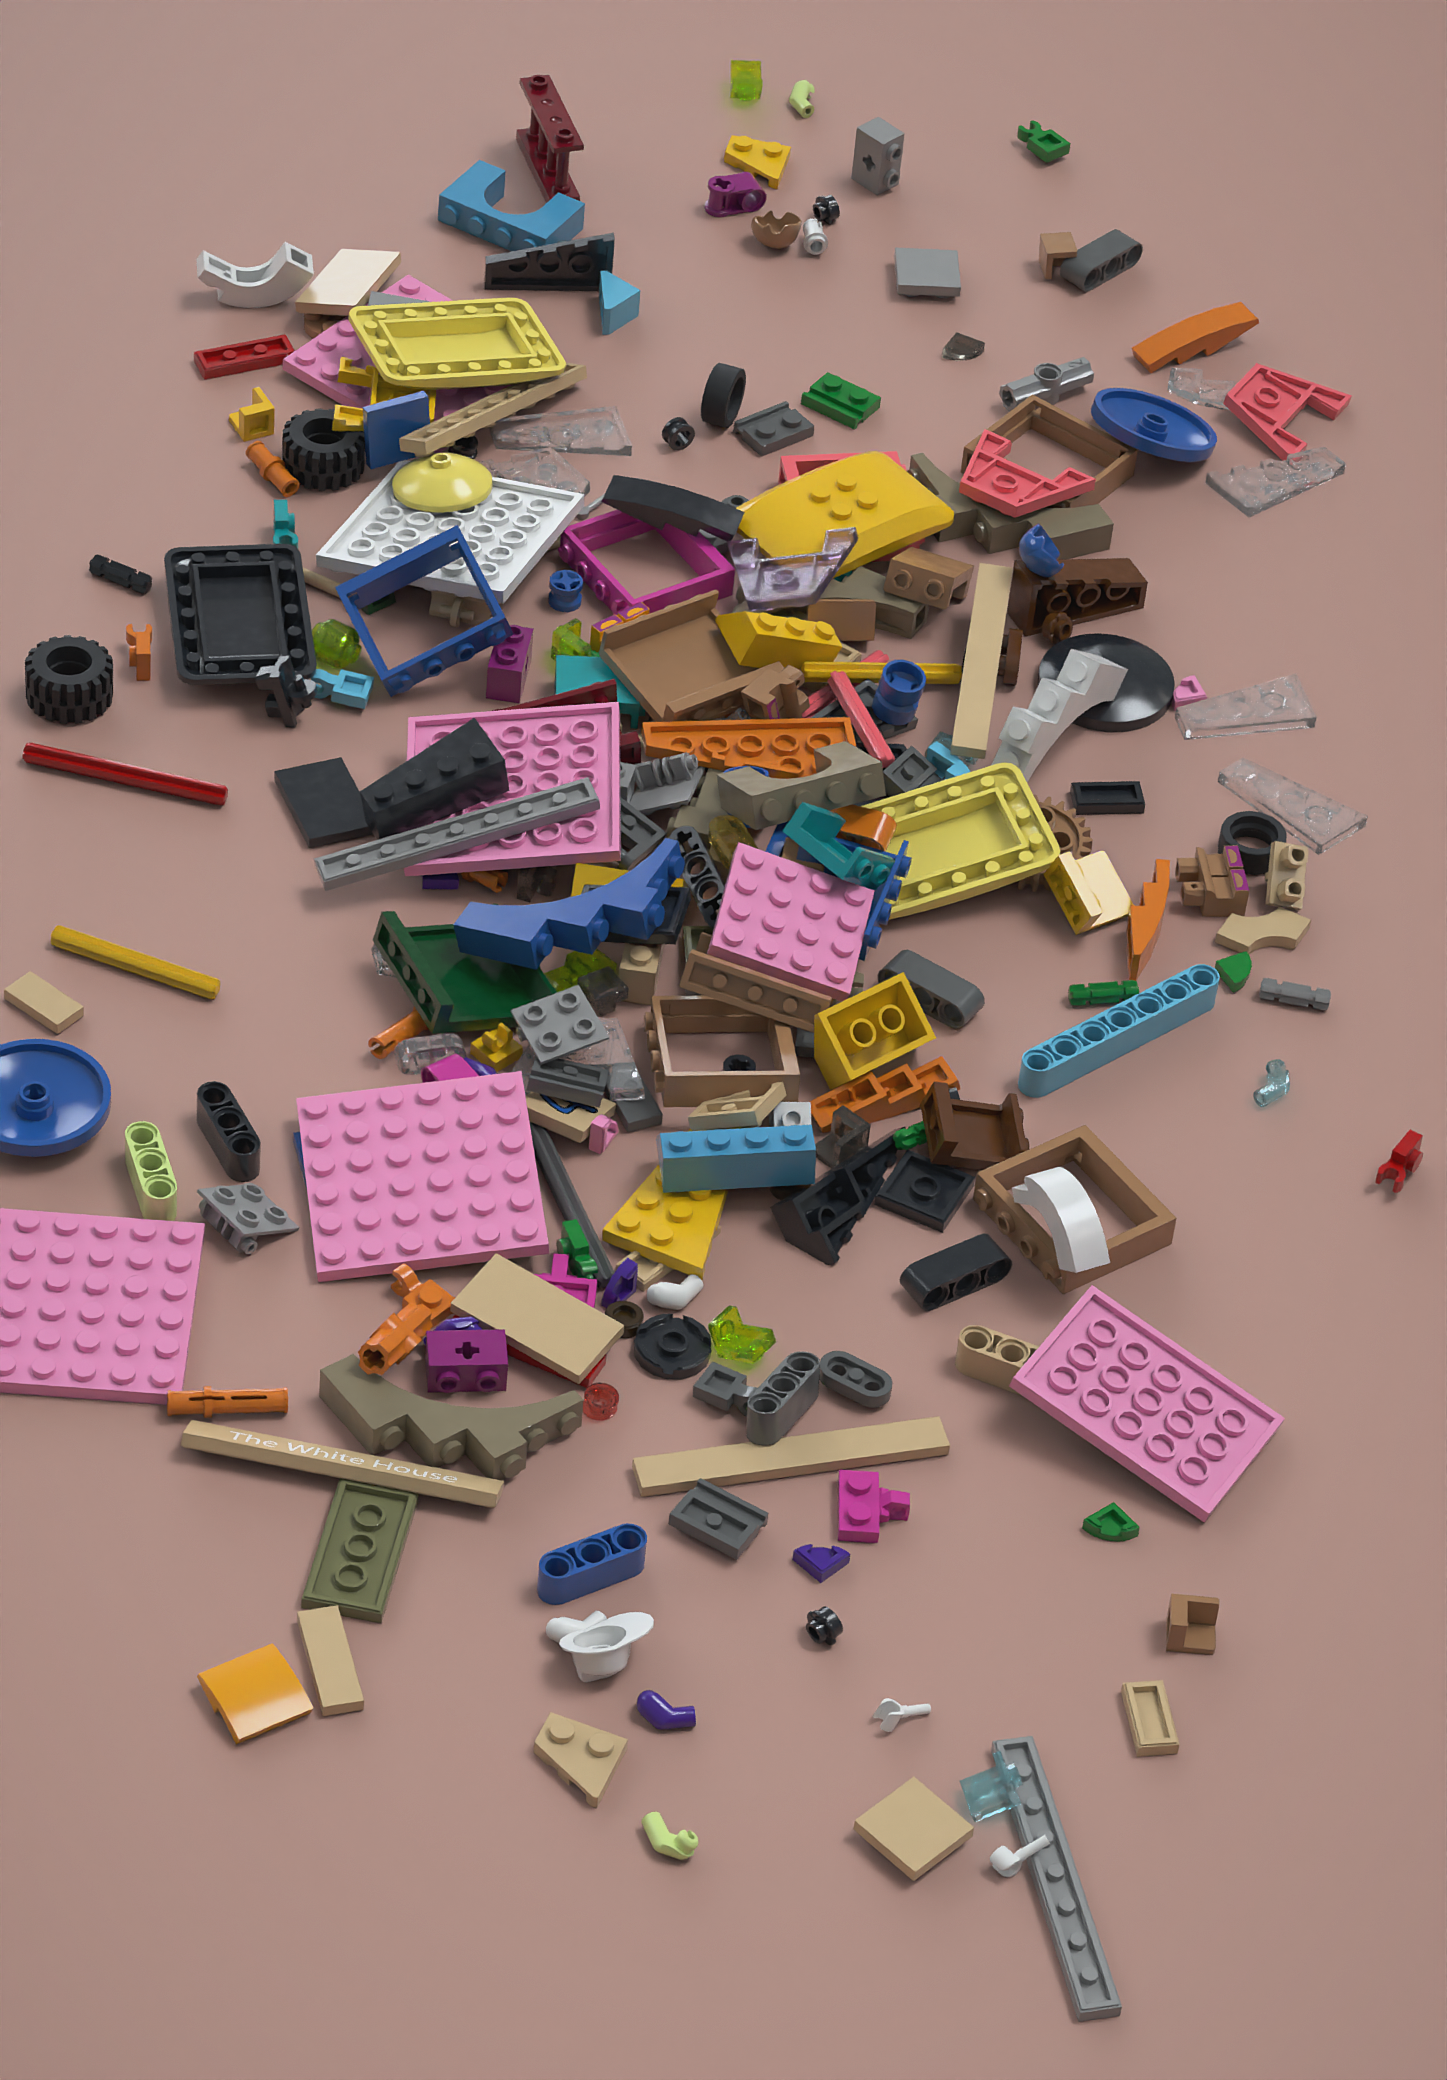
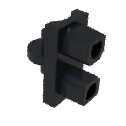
M280 656L275 666L261 667L255 679L258 689L273 690L274 694H269L265 701V709L268 717L283 718L285 727H296L297 715L312 705L311 699L316 696L318 691L314 681L303 680L302 675L295 674L290 656Z

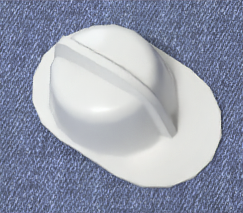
M643 1612L619 1614L584 1630L564 1636L560 1640L559 1646L571 1653L581 1681L587 1683L607 1678L626 1667L630 1656L631 1643L649 1633L654 1626V1619L651 1615Z

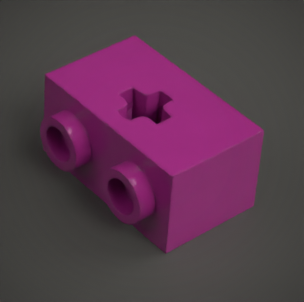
M510 625L514 635L506 638L502 643L493 646L487 669L486 699L520 704L532 659L534 628Z
M505 1329L426 1331L425 1367L427 1392L506 1391L508 1356Z

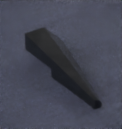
M905 1126L889 1132L817 1177L815 1184H807L771 1206L770 1208L786 1242L826 1265L836 1263L840 1258L838 1252L842 1245L849 1242L853 1236L851 1230L856 1221L864 1217L885 1181L883 1178L884 1173L898 1159L895 1155L898 1149L895 1147L893 1135L896 1131L905 1128Z

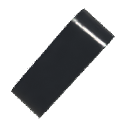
M216 1081L202 1084L197 1091L196 1120L198 1126L226 1174L231 1179L238 1182L254 1180L260 1172L261 1142L227 1085Z
M983 1233L915 1261L902 1272L899 1280L903 1288L924 1311H931L1001 1281L1008 1275L1013 1264L1012 1260L989 1234Z

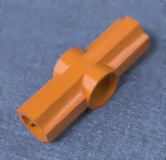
M409 1303L397 1315L395 1313L390 1315L369 1337L370 1339L360 1347L361 1349L358 1351V1354L360 1356L359 1366L368 1375L372 1373L383 1375L393 1364H400L422 1341L426 1331H430L433 1327L431 1322L432 1312L423 1303L420 1305Z

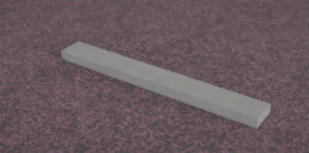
M587 777L314 859L315 866L325 891L593 812L600 809V802Z
M1033 1736L992 1741L991 1752L1022 1848L1043 1835L1050 1842L1049 1845L1029 1856L1026 1860L1078 2022L1120 2016L1122 2005Z

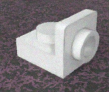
M780 1102L769 1113V1127L811 1125V1102Z

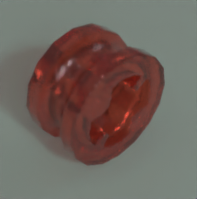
M600 1382L588 1386L584 1392V1414L591 1419L600 1421L613 1417L617 1412V1405L619 1403L617 1390L607 1383ZM594 1399H596L597 1402H599L600 1399H604L608 1402L607 1405H605L604 1402H602V1405H598L594 1403Z

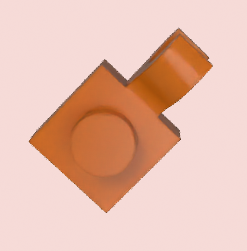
M128 624L126 626V641L130 645L129 667H136L137 681H150L151 624H146L144 632H134L132 624Z
M404 1263L392 1271V1275L398 1280L391 1284V1289L397 1295L403 1297L402 1309L409 1303L413 1305L423 1303L432 1312L431 1322L433 1327L453 1314L450 1309L451 1302L455 1298L433 1280L429 1279L421 1284L413 1269Z

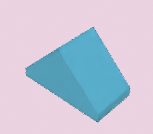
M600 271L598 297L602 335L613 333L639 315L641 290L608 271Z

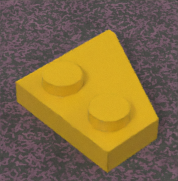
M731 135L725 150L724 162L734 168L751 173L754 178L757 174H760L769 179V187L778 189L790 158L791 147L777 142H765L751 139L747 136Z

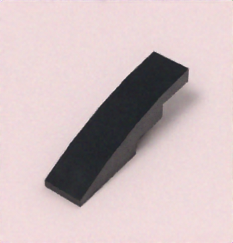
M613 475L601 501L660 530H663L665 523L696 537L701 529L730 544L745 513L715 499L679 487L619 475Z

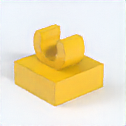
M501 1022L498 1024V1028L490 1032H484L483 1036L471 1042L470 1054L481 1063L491 1066L498 1072L522 1058L523 1046L513 1039L512 1030Z

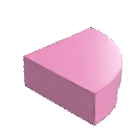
M1195 675L1182 679L1180 685L1174 690L1172 697L1174 711L1206 706L1207 695Z
M601 1114L591 1122L589 1150L598 1154L605 1151L618 1133L616 1121Z

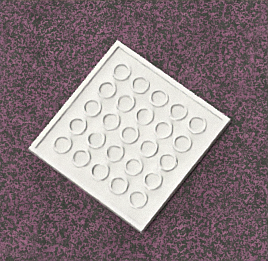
M404 460L396 464L316 554L317 567L327 568L334 572L360 575L458 525L497 602L504 604L584 507V494L492 477V491L479 504L454 512H425L407 507L399 502L393 494V477L405 464L410 462ZM462 557L408 584L423 587L428 591L438 590L453 593L459 597H473L484 600Z

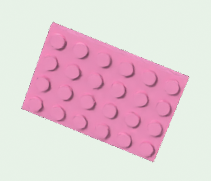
M1091 1285L1021 1367L1009 1385L1013 1390L1204 1523L1277 1432L1285 1419L1093 1285Z

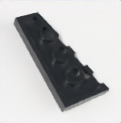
M614 233L485 256L484 289L599 292L600 271H608L612 274Z

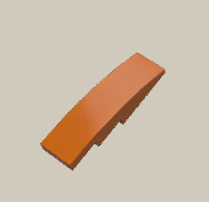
M1242 302L1213 308L1157 332L1133 346L1132 352L1134 357L1150 373H1153L1173 359L1180 365L1200 351L1209 356L1259 324V320Z
M1155 860L1152 882H1143L1139 906L1130 905L1126 928L1129 980L1136 981L1150 960L1160 936L1169 890L1170 860Z
M940 1056L914 1070H911L906 1063L878 1078L875 1077L872 1071H869L809 1102H811V1116L822 1133L862 1126L919 1108L934 1081L948 1083L949 1089L956 1087L958 1091L961 1088L959 1080L943 1056Z

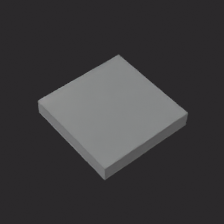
M895 247L894 261L897 294H904L908 297L919 295L936 296L938 298L960 297L961 283L957 250Z

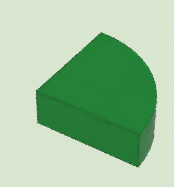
M1247 951L1217 960L1215 964V969L1218 971L1219 976L1233 993L1245 986L1252 968V961Z
M1113 1502L1085 1518L1082 1529L1102 1540L1126 1541L1137 1537L1140 1527Z

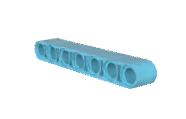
M1194 965L1027 1050L1021 1060L1018 1079L1019 1090L1026 1096L1033 1098L1046 1096L1210 1011L1214 1007L1220 979L1218 971L1209 965Z

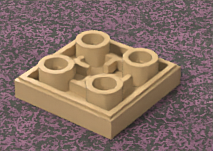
M913 1776L857 1818L854 1822L853 1830L910 1879L915 1881L973 1837L974 1827Z

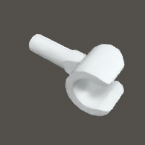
M886 1698L881 1702L872 1717L883 1719L880 1728L884 1731L892 1732L901 1718L930 1714L931 1706L928 1703L901 1706L895 1700Z
M1043 1835L1022 1849L1020 1848L1014 1854L1007 1847L1001 1846L992 1853L990 1862L993 1864V1868L1002 1876L1013 1877L1020 1870L1023 1861L1049 1845L1050 1842Z

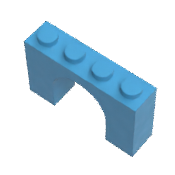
M478 160L439 194L438 221L509 251L571 241L583 230L585 203L559 192L542 208L528 214H508L492 208L504 197L506 171L481 160Z

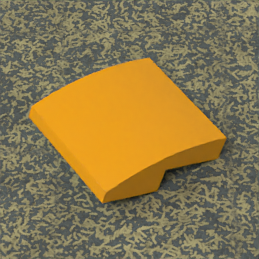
M273 1643L197 1675L214 1713L220 1711L236 1745L306 1716L313 1710V1706L301 1683Z

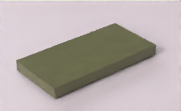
M340 1478L304 1589L301 1608L311 1610L338 1605L341 1616L382 1623L417 1508L419 1494Z

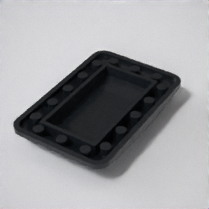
M290 544L196 546L173 548L165 554L164 567L175 664L178 678L182 682L190 685L256 683V675L260 668L275 666L280 656H290L295 674L302 675L303 680H308L316 674L317 663L299 549Z

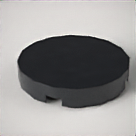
M660 1314L649 1318L639 1326L634 1340V1355L640 1366L654 1376L667 1380L685 1379L697 1375L706 1368L712 1352L711 1336L705 1326L694 1318L683 1315V1319L673 1318V1314Z

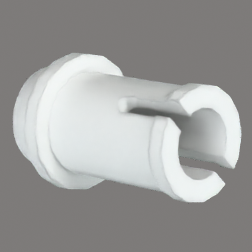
M808 219L804 222L802 228L805 235L803 245L807 252L819 255L826 250L828 239L823 233L822 223L820 221L817 223V219Z

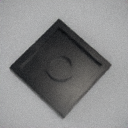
M907 1150L876 1194L874 1205L943 1233L973 1189L975 1176L947 1165L932 1164L930 1158Z

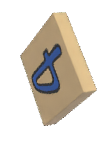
M530 1092L525 1096L530 1122L578 1143H581L590 1136L591 1122L598 1115L603 1114L611 1118L615 1113L617 1105L605 1098H602L600 1108L534 1092Z

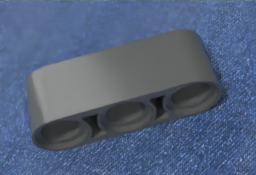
M1114 229L1078 249L1077 257L1065 258L1060 268V275L1083 291H1091L1133 267L1142 255L1143 246L1120 230Z
M910 950L900 951L877 975L878 982L881 983L904 972L923 1012L954 1029L963 1027L985 1004L983 993L977 986Z
M805 1351L791 1353L749 1397L746 1420V1436L749 1441L758 1445H771L778 1442L819 1396L820 1359L816 1355Z

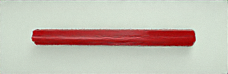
M30 742L26 743L23 751L24 761L30 764L220 806L225 804L228 797L227 787L221 784Z

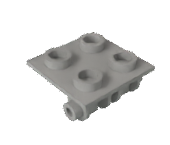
M687 752L670 756V758L664 757L662 762L660 759H655L653 763L648 761L635 764V782H637L638 786L629 804L644 816L668 807L678 809L681 804L686 805L690 802L706 767L698 766L696 755H690Z
M579 985L511 1010L519 1026L516 1028L519 1040L521 1042L528 1041L541 1065L609 1039V1035Z
M253 1183L197 1190V1193L203 1198L199 1204L201 1216L216 1231L221 1233L225 1239H229V1242L239 1253H253L258 1245L256 1242L258 1235L299 1230V1227L288 1217L287 1212L276 1206L265 1195L264 1190Z

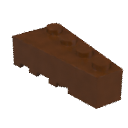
M1130 558L1057 559L1059 564L1064 563V567L1060 572L1051 577L1039 576L1030 571L1022 560H1014L1007 613L1017 627L1023 630L1025 637L1042 633V625L1045 618L1053 612L1066 613L1070 617L1072 625L1144 608L1148 582Z

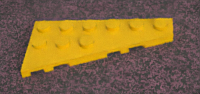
M730 1127L727 1129H740V1127ZM658 1165L602 1229V1241L630 1252L637 1251L642 1257L662 1263L688 1275L694 1274L703 1280L707 1257L710 1256L712 1240L719 1225L728 1189L663 1193L660 1166Z

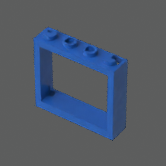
M458 525L335 587L390 697L398 693H404L417 683L429 677L438 676L445 669L459 662L467 661L476 653L490 646H496L506 638L514 635ZM462 557L493 618L388 670L358 610Z

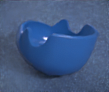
M1040 524L1035 525L1022 536L1019 542V554L1030 571L1042 577H1051L1061 571L1064 563L1059 564L1057 561L1060 552Z

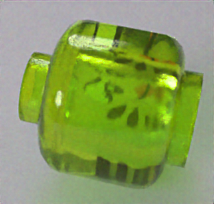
M336 619L319 622L313 628L312 635L316 660L334 669H343L349 663L353 664L358 660L362 647L359 645L360 637L354 628Z

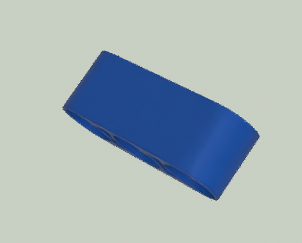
M621 1524L547 1552L539 1561L537 1583L539 1598L548 1604L560 1605L637 1576L644 1569L647 1545L646 1532L635 1524Z

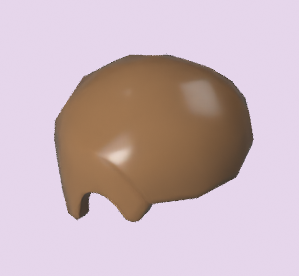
M770 210L762 217L755 216L752 219L751 229L756 239L763 245L781 249L795 242L800 232L802 221L799 216L792 212H786L782 218H776L773 215V211Z

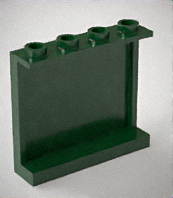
M395 911L381 912L373 942L432 1034L498 1028V1024L501 1022L507 1027H519L511 1013L512 1009L557 993L541 970L540 965L537 969H532L459 952L453 924L405 927Z

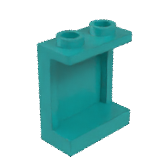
M556 655L554 695L589 686L595 682L615 679L620 714H630V728L638 729L639 716H645L646 710L601 657Z
M802 802L782 832L840 879L877 890L887 880L895 860L890 856L862 847H857L852 853L834 839L846 820L836 812Z

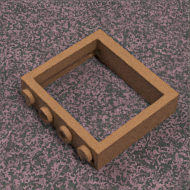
M1033 394L986 429L1010 440L1012 443L1028 430L1033 429L1105 467L1103 471L1094 477L1096 479L1094 490L1044 508H1075L1098 504L1134 476L1138 449L1125 444ZM982 433L964 446L961 473L963 474Z
M704 995L651 996L650 1012H645L644 1032H647V1050L651 1052L650 1062L651 1072H654L655 1093H661L663 1107H698L704 1101L727 1097L749 1090L751 1097H758L764 1095L771 1088V1084L776 1082H783L787 1094L781 1102H798L800 1071L789 1024ZM768 1032L775 1071L672 1072L665 1033Z
M1086 1125L978 1172L973 1193V1200L979 1205V1209L985 1211L997 1224L999 1230L1019 1247L1023 1256L1030 1259L1043 1273L1045 1279H1049L1062 1294H1066L1171 1245L1177 1219ZM1071 1161H1074L1136 1225V1227L1106 1240L1110 1263L1078 1273L1059 1269L1053 1238L1019 1203L1014 1202V1197L1007 1191L1012 1189V1187L1025 1183V1176L1060 1167Z

